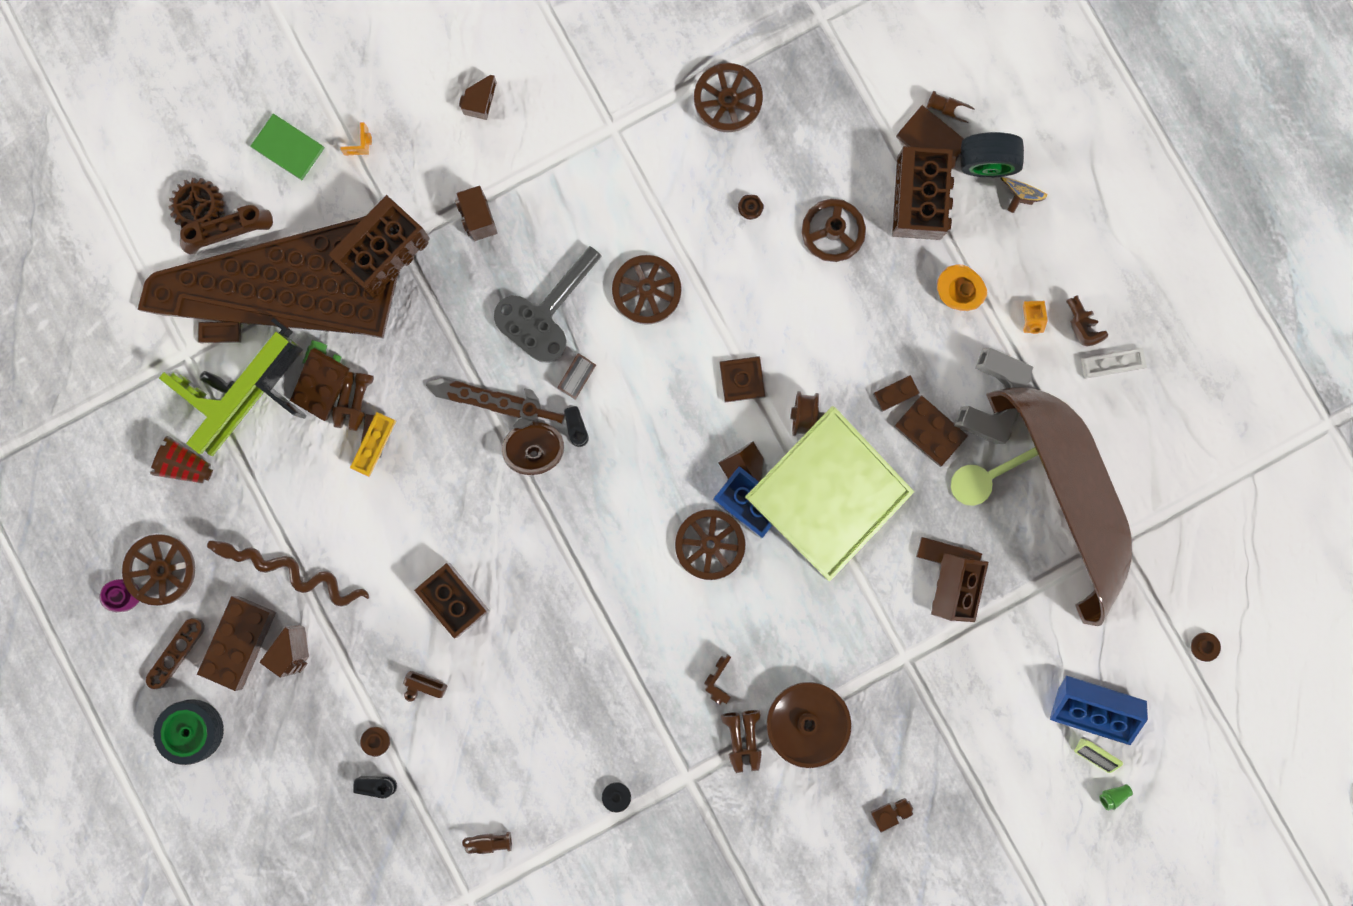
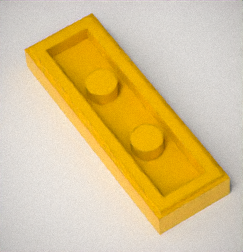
M376 412L350 469L368 477L371 476L396 420Z

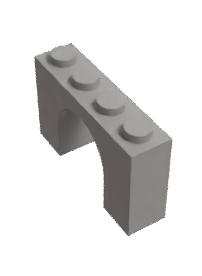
M992 348L982 349L975 369L997 378L1002 383L1004 389L1014 387L1026 388L1027 384L1032 380V370L1034 368ZM963 406L960 408L954 426L993 443L1006 444L1011 437V428L1017 420L1019 412L1017 409H1007L990 415L971 406Z

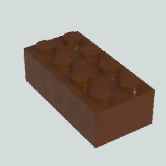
M231 596L197 675L231 690H242L276 612L240 596Z

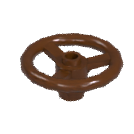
M831 198L818 202L808 210L803 219L801 233L805 246L814 256L823 261L839 262L851 258L860 250L865 241L866 226L862 214L854 205L845 200ZM834 207L833 215L826 221L824 229L810 234V223L815 214L824 208ZM842 208L850 212L856 220L858 234L855 242L844 233L846 222L841 217ZM825 237L830 240L839 239L848 250L839 254L825 253L818 249L813 242Z

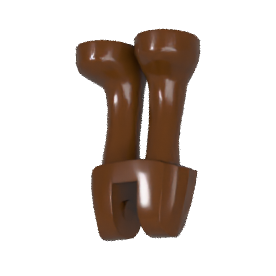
M348 372L340 391L337 407L332 408L333 426L335 428H342L345 415L350 414L349 430H358L365 416V413L361 411L367 386L373 383L374 376L356 373L355 375L354 372ZM355 378L356 386L352 407H348L351 388Z
M760 710L742 712L747 748L742 747L740 714L731 712L721 715L722 723L729 727L731 733L732 752L729 754V759L735 773L743 772L741 755H749L751 771H759L762 750L757 749L755 738V725L760 719Z

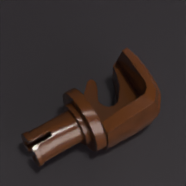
M1078 295L1066 300L1074 315L1073 320L1070 321L1071 327L1081 345L1093 346L1108 338L1107 331L1093 332L1087 329L1088 326H1096L1098 320L1090 318L1094 315L1093 311H1085Z

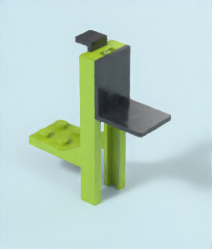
M273 318L271 322L278 326L281 331L279 333L275 332L220 401L205 398L207 394L198 387L194 388L189 385L191 381L183 375L179 376L174 372L172 374L163 372L159 377L161 381L207 417L186 443L198 454L206 451L208 455L214 456L263 393H266L293 416L306 418L307 415L273 389L303 351L300 346L289 338L293 331L279 320Z

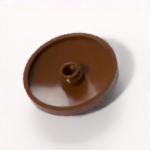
M814 682L797 683L784 689L772 702L767 715V734L774 750L785 761L802 768H817L834 761L846 748L851 735V716L843 699L831 688ZM806 720L811 721L810 727L804 726Z

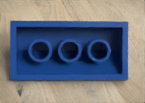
M1066 675L1058 688L1050 720L1131 745L1148 720L1147 701Z

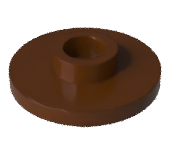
M1199 633L1191 641V652L1200 661H1213L1220 654V641L1211 633Z
M371 727L361 736V748L369 756H380L388 750L390 736L381 727Z

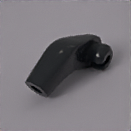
M203 371L199 377L201 381L224 394L235 383V381H230L228 384L221 377L207 371Z

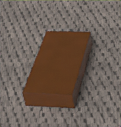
M198 322V343H241V323Z

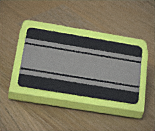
M1084 738L1080 739L1074 750L1075 753L1107 773H1112L1123 765L1121 760Z

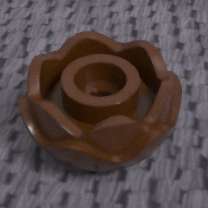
M745 195L738 203L739 213L748 220L758 218L764 209V204L757 195Z

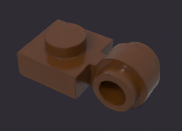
M903 798L895 803L896 807L894 809L888 803L871 811L879 831L883 832L899 824L897 816H901L902 819L911 817L913 815V807L910 801Z

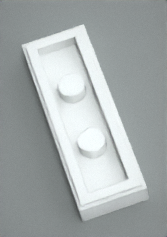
M1143 348L1081 359L1085 379L1147 368Z

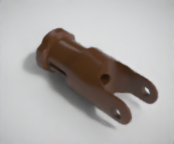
M934 90L926 106L928 109L930 107L937 109L943 115L964 123L969 122L954 114L956 107L965 106L975 110L969 104L951 97L945 98L936 94Z
M507 832L504 835L482 834L463 839L462 845L468 854H489L497 850H507L509 852L512 851L511 832Z

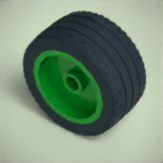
M1004 132L979 133L970 135L962 141L961 170L967 175L989 178L1005 177L1017 174L1023 169V139L1015 134Z
M195 699L176 702L167 707L155 722L153 729L155 747H157L162 757L172 763L179 765L195 764L207 759L218 749L223 739L224 725L218 711L209 703Z

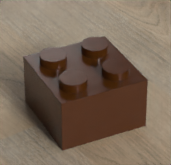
M480 185L456 193L458 200H455V203L462 218H465L461 221L468 237L472 236L474 241L498 234L486 196Z

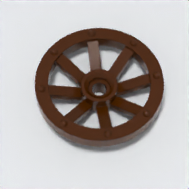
M722 63L715 65L701 75L695 86L694 106L698 116L707 126L720 132H736L748 127L755 121L762 107L763 91L759 80L749 69L739 64ZM724 72L737 74L731 88L727 87ZM717 74L721 91L707 83L709 79ZM743 77L746 78L752 87L737 93L736 91ZM705 89L718 99L701 102L702 90ZM755 94L754 107L739 102V100ZM725 99H730L731 102L727 103ZM720 106L714 118H711L704 110L705 108ZM735 108L750 114L739 121ZM725 111L729 112L732 123L719 122Z
M653 255L636 256L626 261L616 272L612 283L613 300L619 312L630 321L644 325L656 324L667 319L676 310L681 298V281L677 271L666 260ZM640 264H654L648 278H645ZM634 267L639 281L623 276ZM660 267L670 275V277L654 281ZM620 283L636 288L620 297ZM673 283L674 296L668 295L657 288ZM645 285H649L650 290L645 291L643 290V287ZM639 295V300L633 313L623 303ZM654 296L670 302L669 306L661 313ZM645 300L649 301L653 316H640Z
M702 510L692 514L681 524L675 539V551L682 567L691 575L704 580H717L728 576L740 565L745 554L746 543L742 528L733 517L719 510ZM710 517L708 535L696 522L697 520ZM719 518L730 526L716 536V520ZM690 525L702 538L701 540L683 538ZM732 531H735L738 545L720 542ZM708 541L714 542L713 548L710 549L707 547L706 544ZM682 544L700 546V549L686 559ZM720 549L737 551L735 559L731 564L720 553ZM705 553L704 572L690 564ZM712 555L716 556L725 569L710 573Z
M163 534L149 535L134 543L126 553L122 565V577L127 590L138 601L154 606L167 605L182 598L190 589L195 577V561L191 551L181 540ZM159 542L172 545L165 559H163ZM151 544L156 560H152L139 551ZM179 550L185 562L172 565L171 562ZM135 557L149 565V568L132 571ZM162 566H163V568H164V572H163V573L160 572V568H161ZM186 569L183 582L173 575L172 572ZM150 575L151 578L139 590L133 578ZM167 579L178 588L169 596H167ZM159 580V598L147 596L146 593Z

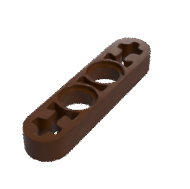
M191 618L184 622L147 674L146 684L149 688L160 689L168 683L204 632L205 625L202 620ZM197 623V631L191 632L189 637L183 635V633L189 634L191 631L190 624ZM179 639L186 641L187 646L183 651L177 649L176 643ZM168 656L174 659V665L171 668H167L164 664V660ZM162 671L168 672V674L162 673L159 677L161 682L154 684L155 679L153 676H158Z

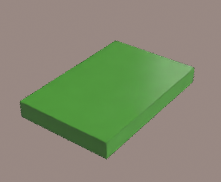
M272 114L250 146L301 181L325 149L323 145L275 114Z

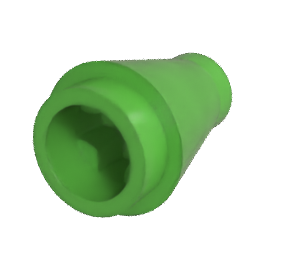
M1128 784L1103 791L1099 798L1106 810H1115L1133 795V791Z

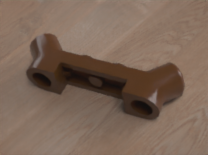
M246 205L237 208L238 212L215 220L202 224L196 221L185 225L181 229L180 246L185 253L195 254L202 247L254 230H269L273 225V216L269 210L258 209L254 205Z

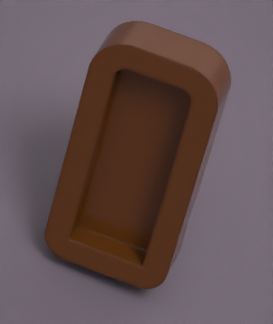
M409 671L403 681V685L408 686L404 694V698L408 702L415 700L418 691L436 698H443L448 687L443 682L414 671Z

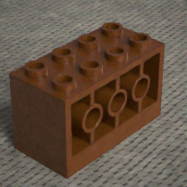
M902 147L897 156L892 237L941 240L948 230H951L952 218H949V210H952L953 197H950V189L953 190L954 177H951V171L955 168L956 157H953V150Z
M386 195L328 255L374 298L385 290V285L390 280L393 281L398 277L400 270L413 261L414 255L419 250L422 251L427 247L430 238L422 226Z

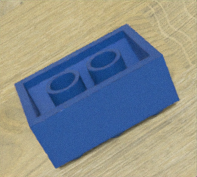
M738 467L713 498V501L762 539L773 525L745 498L759 482L741 467Z

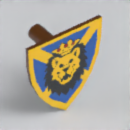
M1000 178L1014 194L1007 208L1009 212L1014 213L1019 203L1033 205L1034 202L1045 200L1048 195L1026 183L1009 178Z

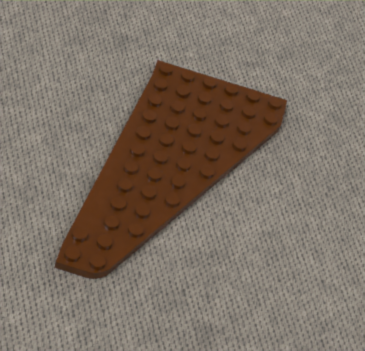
M360 217L154 272L144 282L137 310L162 316L276 326L271 322L275 318L288 328L360 334L384 339L397 278L393 281L390 280L385 285V290L373 298L328 255L364 218Z

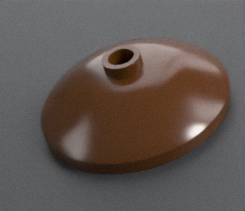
M532 422L533 425L523 429L514 428L511 430L502 443V456L506 465L513 471L523 475H538L554 468L563 456L564 442L558 430L551 425L542 422Z

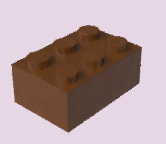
M451 563L444 564L414 590L454 639L460 637L490 611Z

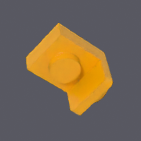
M1024 301V333H1043L1048 322L1045 301Z

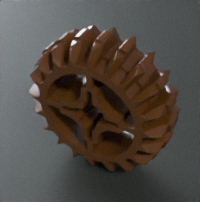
M192 178L191 183L188 180H184V186L177 184L179 190L177 192L173 190L172 193L175 197L169 198V201L173 203L168 206L169 210L173 211L170 216L175 219L174 222L177 225H181V228L196 221L202 224L221 218L219 214L225 213V210L220 208L226 205L221 200L224 197L223 194L219 193V188L213 186L211 181L206 182L203 178H200L199 181L196 178ZM200 191L207 192L211 200L203 199ZM183 211L191 212L194 220L186 219Z

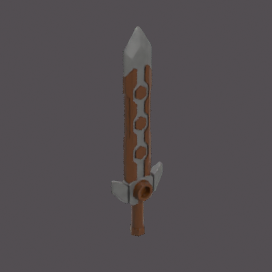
M442 377L426 383V386L435 397L520 418L513 425L515 428L523 429L533 425L532 422L537 421L538 417L557 421V423L561 424L564 422L565 414L541 409L538 397L530 389L524 388L527 398L525 399Z

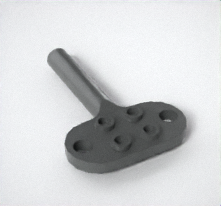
M589 246L540 305H533L521 296L512 295L502 299L494 310V321L498 329L535 360L545 363L556 361L563 355L567 340L564 331L553 321L552 316L602 257L601 254ZM504 305L512 306V312L509 315L501 313ZM552 343H556L560 347L559 351L555 354H551L548 351V347Z

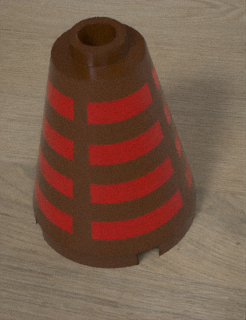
M169 436L164 438L163 441L166 444L165 446L160 445L151 466L154 469L150 471L151 475L202 484L205 480H210L213 469H210V463Z

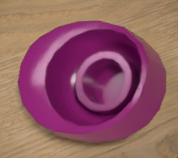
M123 579L108 582L100 591V603L108 611L116 613L126 612L133 609L139 603L129 593Z

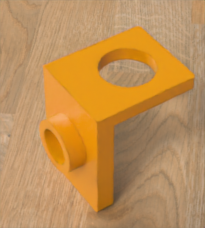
M360 122L361 146L340 147L345 156L369 155V145H372V136L365 122Z

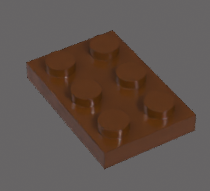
M316 348L311 349L290 401L323 421L328 420L350 368Z
M922 395L894 425L900 433L939 467L943 466L968 437L964 431L954 426V423Z

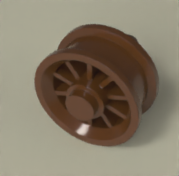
M797 391L795 405L791 407L790 419L793 420L792 436L796 437L797 434H806L825 414L824 412H819V393H815L812 396L803 395L801 391Z

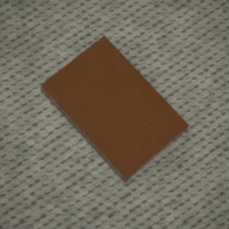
M923 105L920 106L896 135V138L907 147L953 150V157L956 158L961 153V145L964 140L962 136Z

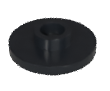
M620 782L607 785L602 793L603 805L611 812L624 811L631 802L629 788Z

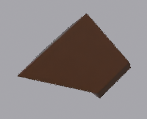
M754 441L718 462L728 479L738 467H741L758 482L761 481L764 458Z

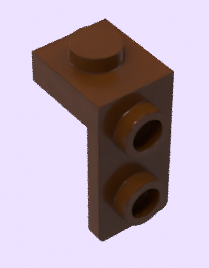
M728 654L726 657H720L715 665L718 668L714 675L710 673L704 682L706 685L705 691L711 694L710 699L719 705L722 702L727 704L731 698L729 694L714 685L731 659V656Z

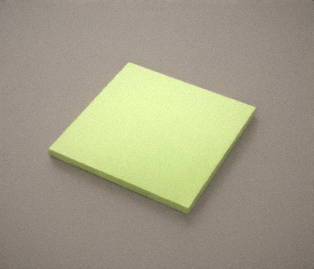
M832 406L745 498L830 582L906 502L914 491L849 421Z

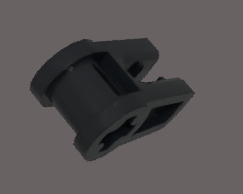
M577 406L566 408L564 414L569 439L574 446L583 447L588 443L589 436L580 410ZM580 432L581 435H584L583 437H581L582 441L578 442L577 439H574L577 436L576 433Z
M360 776L354 780L353 792L355 794L382 799L391 796L397 790V782L392 777ZM386 783V787H389L390 790L386 791L385 788H382V785Z

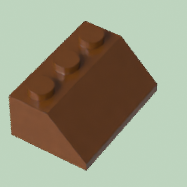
M944 553L935 598L932 602L931 615L950 621L975 622L989 562Z
M302 625L285 627L259 663L279 678L295 675L297 672L301 673L307 666L306 660L309 657L305 627Z

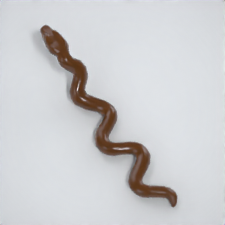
M210 540L207 543V548L225 559H232L236 562L251 559L255 569L260 572L266 573L281 567H287L292 587L301 593L313 590L319 583L324 581L328 585L329 598L336 606H346L360 596L369 599V594L365 589H357L341 597L338 591L337 579L334 574L328 571L319 572L308 582H302L299 565L290 556L277 557L266 561L263 559L260 551L253 547L237 551L232 544Z

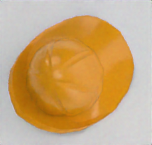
M962 264L949 266L938 278L937 291L940 299L952 309L960 311L977 309L984 303L987 297V288L984 281L968 266Z

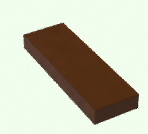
M924 537L920 539L916 554L917 558L939 564L943 560L944 553L979 560L982 557V553Z

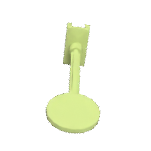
M1034 447L988 472L978 465L961 467L954 473L951 479V490L954 497L965 505L975 506L983 503L992 492V479L1037 456L1036 448Z

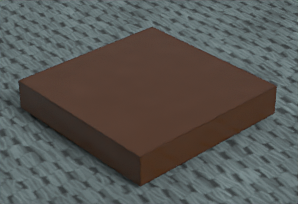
M760 356L719 362L725 403L766 397Z

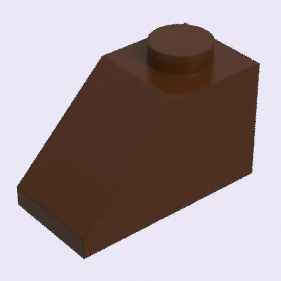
M495 75L485 77L467 88L465 94L461 95L459 107H461L464 115L483 120L488 119L497 84Z

